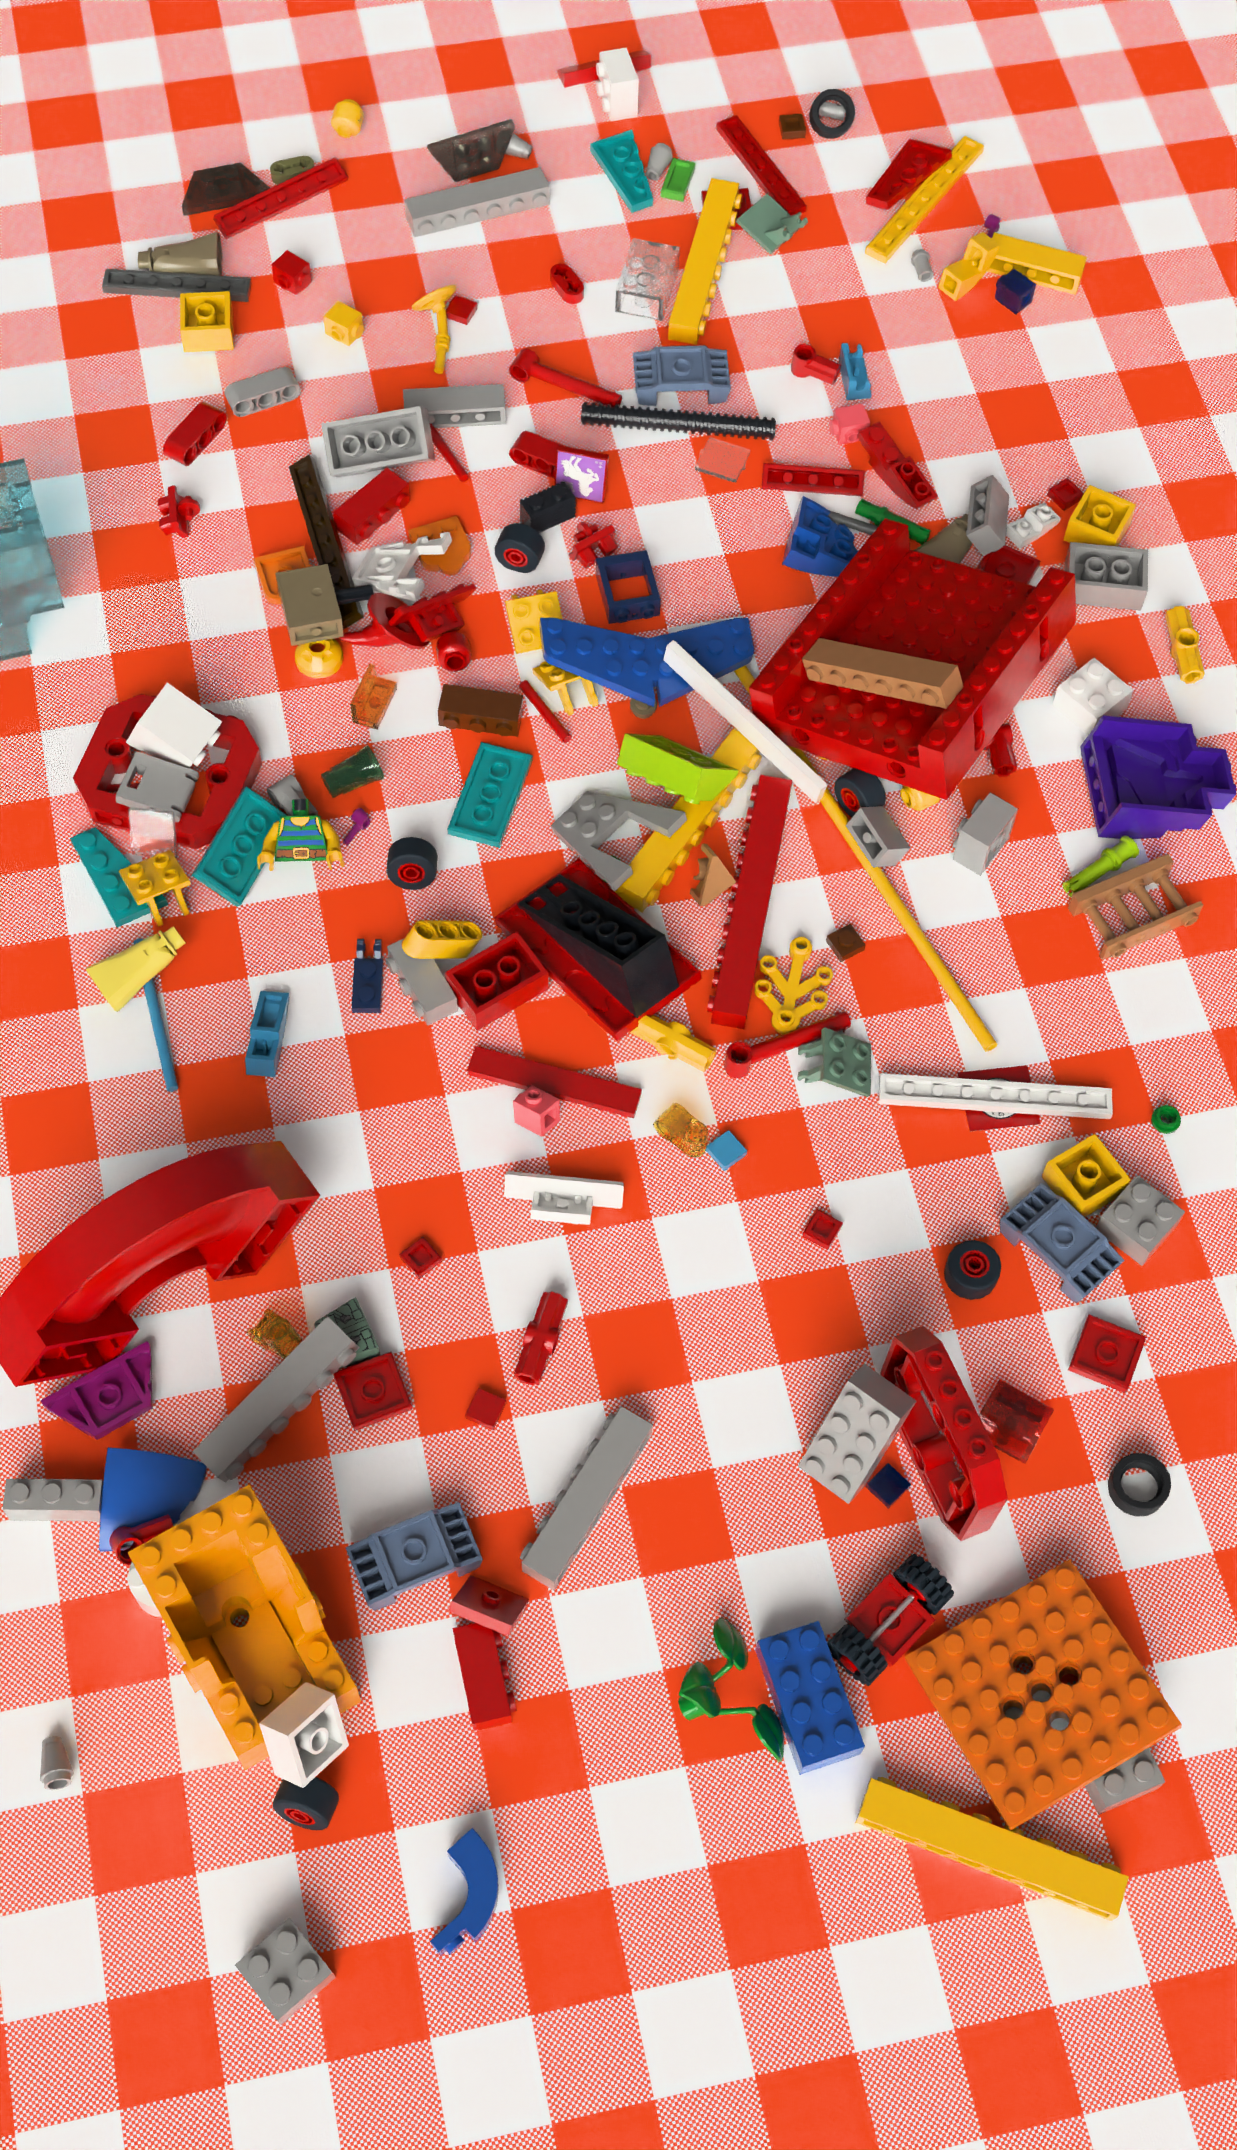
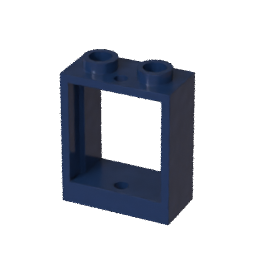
M647 550L596 558V578L609 624L660 616L661 599ZM644 575L649 596L614 601L609 581Z

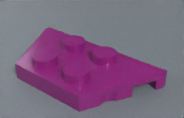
M146 1341L40 1400L45 1409L92 1438L98 1440L153 1409L150 1344Z

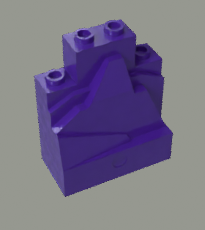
M1103 715L1080 746L1098 837L1120 839L1123 836H1129L1132 839L1161 838L1167 830L1181 832L1183 829L1200 830L1212 816V809L1224 810L1236 796V785L1233 782L1231 763L1228 761L1226 749L1197 747V739L1194 736L1192 724Z

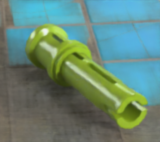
M1129 836L1121 837L1118 844L1112 848L1104 849L1099 859L1068 881H1065L1063 889L1066 893L1072 890L1069 893V896L1072 897L1074 893L1085 889L1109 871L1119 870L1125 861L1130 858H1136L1139 855L1137 844Z

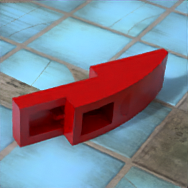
M880 421L859 431L857 438L870 455L869 464L899 498L915 509L937 499L938 495L911 456L904 457Z

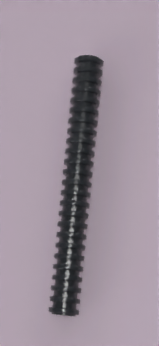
M587 402L582 404L581 410L582 425L590 423V426H593L596 423L598 426L605 424L606 427L613 425L614 428L620 425L621 428L629 426V429L637 427L638 430L644 427L645 430L652 428V431H656L657 428L662 432L664 429H668V432L676 430V433H679L681 430L686 434L687 431H691V434L699 432V435L705 432L707 435L715 433V436L722 434L723 437L729 434L730 437L738 435V438L746 436L747 439L750 436H754V439L761 437L762 440H765L766 437L771 441L775 437L776 420L773 417L771 420H767V417L759 419V416H756L754 419L749 415L748 418H744V415L736 417V414H732V417H730L728 414L720 416V413L712 415V412L706 415L705 412L697 414V411L689 413L688 410L685 413H681V410L673 412V409L666 411V409L662 408V411H658V408L650 410V407H646L645 410L640 406L638 409H634V406L627 408L626 405H623L621 408L619 405L611 407V404L603 406V403L596 406L595 403L588 405Z

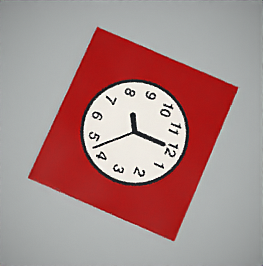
M1028 1065L957 1072L958 1078L1031 1083ZM965 1110L970 1132L1041 1124L1037 1114Z

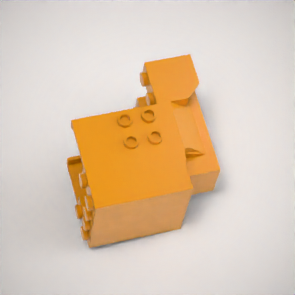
M250 1484L127 1552L171 1634L166 1637L170 1648L179 1664L184 1661L186 1662L181 1668L195 1693L202 1690L244 1770L269 1757L259 1723L305 1682L333 1693L340 1714L361 1702L354 1681L324 1629L321 1620L326 1616L314 1591H309L310 1587L298 1562L294 1564ZM239 1615L249 1616L248 1623L243 1627L233 1626L235 1618Z

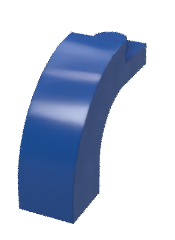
M473 1828L447 1850L449 1859L460 1870L467 1881L468 1897L460 1914L430 1941L440 1957L446 1951L449 1955L454 1953L465 1942L462 1937L465 1933L476 1943L487 1930L496 1910L499 1885L495 1862L487 1845Z

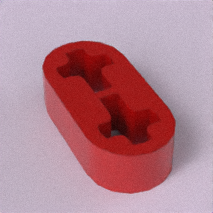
M559 263L552 266L550 269V282L566 303H580L584 298V285L566 264Z

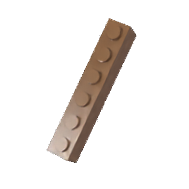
M819 638L802 658L809 680L947 709L964 687L958 665Z

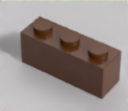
M443 684L438 706L439 726L449 729L472 730L477 733L487 732L501 736L518 737L523 715V695Z

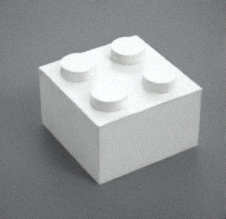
M627 47L599 52V62L596 63L599 81L596 82L597 95L602 97L604 113H608L610 122L637 117L639 79Z
M1093 658L1058 686L1052 705L1089 735L1103 715L1118 717L1128 708L1133 689L1096 658Z
M307 1682L259 1723L274 1774L302 1788L349 1746L335 1695Z

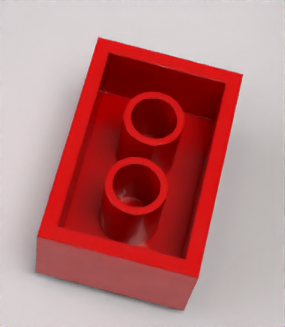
M518 932L509 935L445 972V979L457 997L458 1006L477 1031L549 989L548 971Z

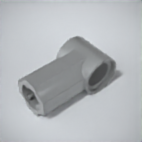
M291 774L267 788L268 795L278 809L283 808L289 816H293L292 800L307 799L299 782ZM309 801V816L318 815V811Z

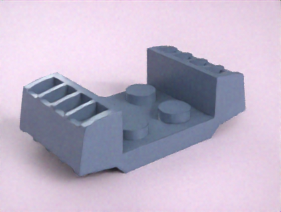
M705 345L654 347L650 351L633 353L635 387L639 405L656 406L657 392L707 390L708 404L726 402L731 389L727 350L709 349Z
M1042 1182L1000 1219V1232L1014 1247L1022 1240L1064 1280L1060 1290L1075 1303L1085 1298L1125 1261L1099 1230L1063 1197L1056 1195Z
M459 1502L440 1509L430 1510L375 1532L366 1539L346 1547L367 1605L374 1611L395 1604L394 1596L456 1571L458 1577L478 1569L483 1560Z

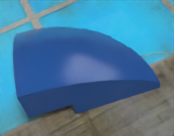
M803 496L791 527L782 565L812 574L838 577L859 550L853 544L854 535L845 524L837 525L828 517L830 514L829 510Z
M108 1448L101 1501L99 1551H113L110 1547L109 1539L113 1531L119 1527L127 1526L133 1528L167 1514L170 1516L173 1525H175L180 1520V1514L185 1510L190 1501L194 1502L205 1479L207 1466L199 1461L168 1454ZM133 1541L125 1542L120 1550L130 1548Z

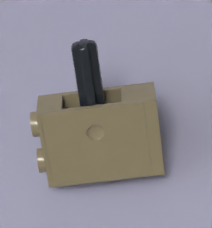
M328 564L275 573L291 646L344 637L342 618L338 605L368 600L374 594L371 585L334 590Z

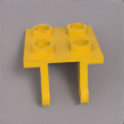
M542 589L536 590V595L518 598L517 594L511 595V600L505 601L516 654L542 649L539 629L540 618L562 619L557 591L543 593Z
M546 661L542 662L540 666L532 668L533 674L550 691H558L564 711L568 713V716L574 714V710L569 699L566 683L581 679L589 703L592 704V707L598 706V699L594 692L592 681L548 664Z
M171 850L158 853L151 858L119 870L120 876L137 905L139 906L147 902L158 927L163 925V921L153 897L170 890L173 891L183 916L189 915L181 888L191 885L190 880Z

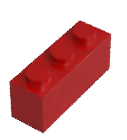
M385 468L333 512L337 531L356 545L364 539H368L378 527L387 523L397 511L405 508L409 501H411L409 483L390 469Z
M477 1623L452 1628L473 1731L512 1723L511 1712H515L517 1709L513 1691L506 1693L504 1680H508L510 1677L506 1660L500 1661L497 1649L503 1647L500 1633Z

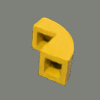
M984 232L971 237L964 258L944 268L938 288L954 301L963 297L986 273L1000 245Z

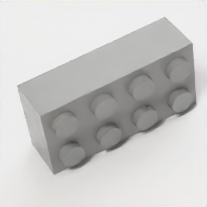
M416 406L321 423L330 476L342 477L383 470L385 468L389 469L435 461L428 410L425 407Z
M864 1363L845 1384L798 1467L849 1504L867 1484L915 1405L916 1400Z

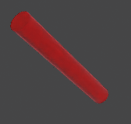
M430 423L434 445L461 482L467 481L469 478L468 473L435 427Z
M527 680L522 681L519 684L521 691L563 743L569 742L572 738L569 732Z

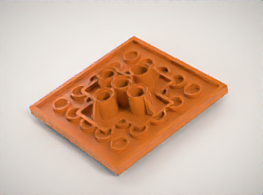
M1071 1559L905 1656V1661L1010 1831L1182 1728L1181 1722ZM1021 1663H1027L1031 1665L1032 1670L1027 1674L1017 1673L1015 1668ZM1066 1674H1073L1078 1678L1074 1685L1063 1684L1060 1680ZM1041 1690L1048 1692L1051 1696L1047 1701L1039 1702L1033 1699V1695ZM1011 1707H1017L1022 1711V1714L1019 1718L1011 1719L1005 1715L1006 1710ZM1057 1718H1062L1069 1724L1064 1730H1057L1051 1727V1723Z

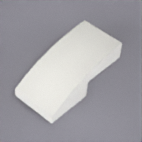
M1044 502L1027 509L1023 518L1007 524L1006 536L1020 549L1051 530L1060 522L1061 518Z

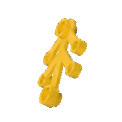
M805 937L795 938L790 943L789 955L793 960L788 982L777 969L775 957L766 955L760 961V971L768 975L784 996L782 1006L771 993L772 984L768 980L761 979L755 984L754 993L764 1001L773 1013L771 1023L779 1034H785L798 1029L801 1018L815 1010H823L827 1006V994L818 990L812 993L810 1001L794 1009L797 999L820 986L829 985L833 977L832 970L829 967L822 966L817 969L815 976L799 984L803 963L810 958L812 953V944ZM797 945H802L806 948L799 949ZM764 963H771L773 966L766 967ZM827 974L828 978L823 979L819 975ZM766 987L768 990L762 992L758 988ZM821 998L824 1002L817 1003L814 999ZM786 1017L791 1020L789 1022H785L781 1018Z

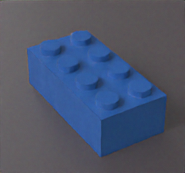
M816 1621L758 1640L755 1651L799 1775L861 1755L865 1745L820 1622Z

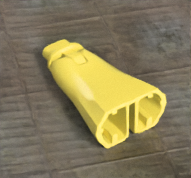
M173 926L164 933L160 930L157 934L86 968V971L111 1007L118 1012L148 981L172 962L174 956L178 954L176 950L186 944V942Z

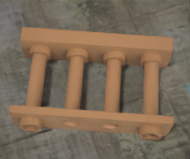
M1169 854L1153 859L1072 895L1068 909L1073 917L1081 913L1088 914L1105 940L1099 955L1101 960L1111 956L1117 958L1124 954L1127 949L1180 926L1188 927L1199 919L1198 916L1203 907L1202 902L1199 901L1187 906L1168 878L1174 863ZM1151 883H1159L1177 911L1163 916L1145 889V886ZM1130 892L1136 894L1153 921L1140 927L1121 899V896ZM1104 903L1112 904L1129 932L1116 937L1097 907Z

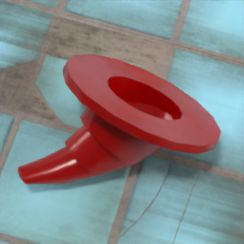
M375 593L368 599L367 607L372 617L371 624L363 628L362 631L343 633L344 637H340L341 641L357 646L379 647L401 644L411 649H422L429 644V641L421 642L409 621L390 627L388 621L395 615L394 611L406 603L384 593Z

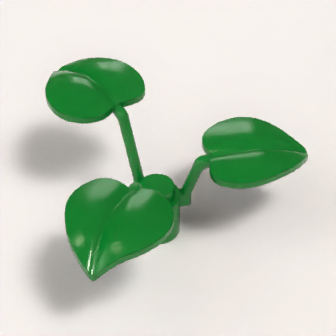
M721 1616L714 1623L713 1635L717 1648L727 1659L726 1664L713 1676L703 1663L696 1662L692 1664L686 1672L679 1691V1708L683 1716L689 1721L704 1714L709 1718H714L718 1715L751 1714L753 1716L752 1725L758 1738L779 1763L784 1755V1734L778 1717L766 1704H761L757 1709L755 1707L721 1709L720 1698L716 1692V1687H714V1682L733 1667V1664L738 1670H743L748 1662L747 1648L741 1634L732 1623Z

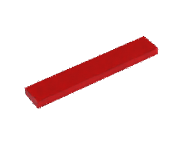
M735 115L717 122L716 130L765 194L770 195L790 215L806 212L807 205L739 117Z
M334 157L215 214L213 220L224 238L228 239L346 182L348 176L338 159Z
M475 1046L467 1069V1075L523 1090H527L533 1085L558 1099L633 1119L635 1118L642 1095V1089L479 1046Z

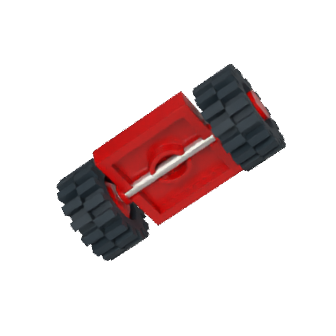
M911 1554L893 1575L891 1573L886 1574L844 1618L847 1624L827 1643L832 1657L838 1660L837 1663L841 1667L843 1666L849 1675L852 1674L853 1678L860 1681L863 1685H871L885 1670L887 1665L889 1667L893 1666L935 1621L930 1614L936 1615L954 1596V1591L951 1589L952 1586L946 1582L945 1576H941L939 1574L940 1571L937 1568L934 1569L929 1561L925 1562L923 1557Z

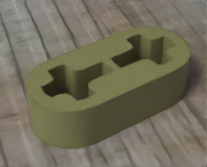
M298 156L276 161L270 167L271 179L278 185L315 167L314 160L309 156Z

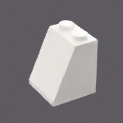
M167 682L137 722L126 743L153 757L186 768H190L192 764L198 767L207 754L203 751L204 747L207 744L212 747L221 733L217 729L222 721Z

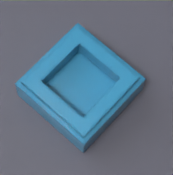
M729 1130L706 1146V1152L723 1171H726L747 1155V1150Z

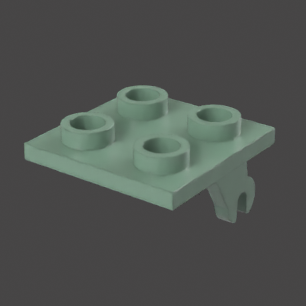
M766 194L741 215L736 223L771 255L784 242L792 238L800 228L807 225L808 220L806 217L803 220L800 219L801 212L790 215L770 195Z
M823 1028L821 1030V1040L810 1045L798 1047V1055L805 1053L806 1058L823 1055V1064L811 1070L798 1072V1081L804 1078L805 1083L822 1081L865 1097L871 1095L870 1043L828 1028Z

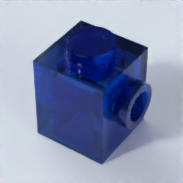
M1013 269L1007 275L1004 274L998 279L995 299L1014 314H1017L1032 303L1036 284L1016 269Z

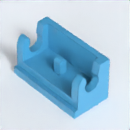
M842 343L839 364L842 365L840 372L846 400L871 398V385L867 377L864 358H862L863 349L861 344L857 345L855 353H849L848 343Z

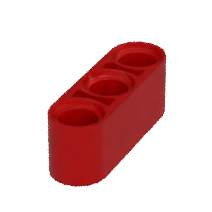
M200 402L166 439L163 446V454L184 466H189L224 428L227 420L226 413L205 402Z
M523 431L509 450V456L515 463L555 479L557 449L561 444L532 432Z

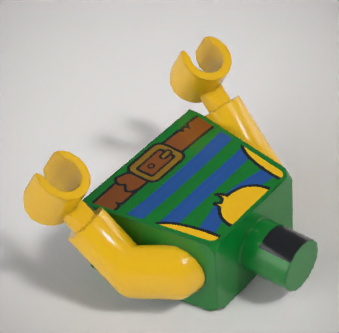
M309 799L292 800L293 816H280V821L273 823L264 838L262 851L257 857V867L259 870L261 864L267 862L270 864L269 870L273 871L274 857L275 862L327 861L330 870H332V862L336 860L340 861L341 867L345 866L338 834L329 821L322 820V816H309Z

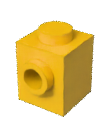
M337 301L323 316L325 334L331 336L336 341L350 346L363 334L362 313L340 301Z

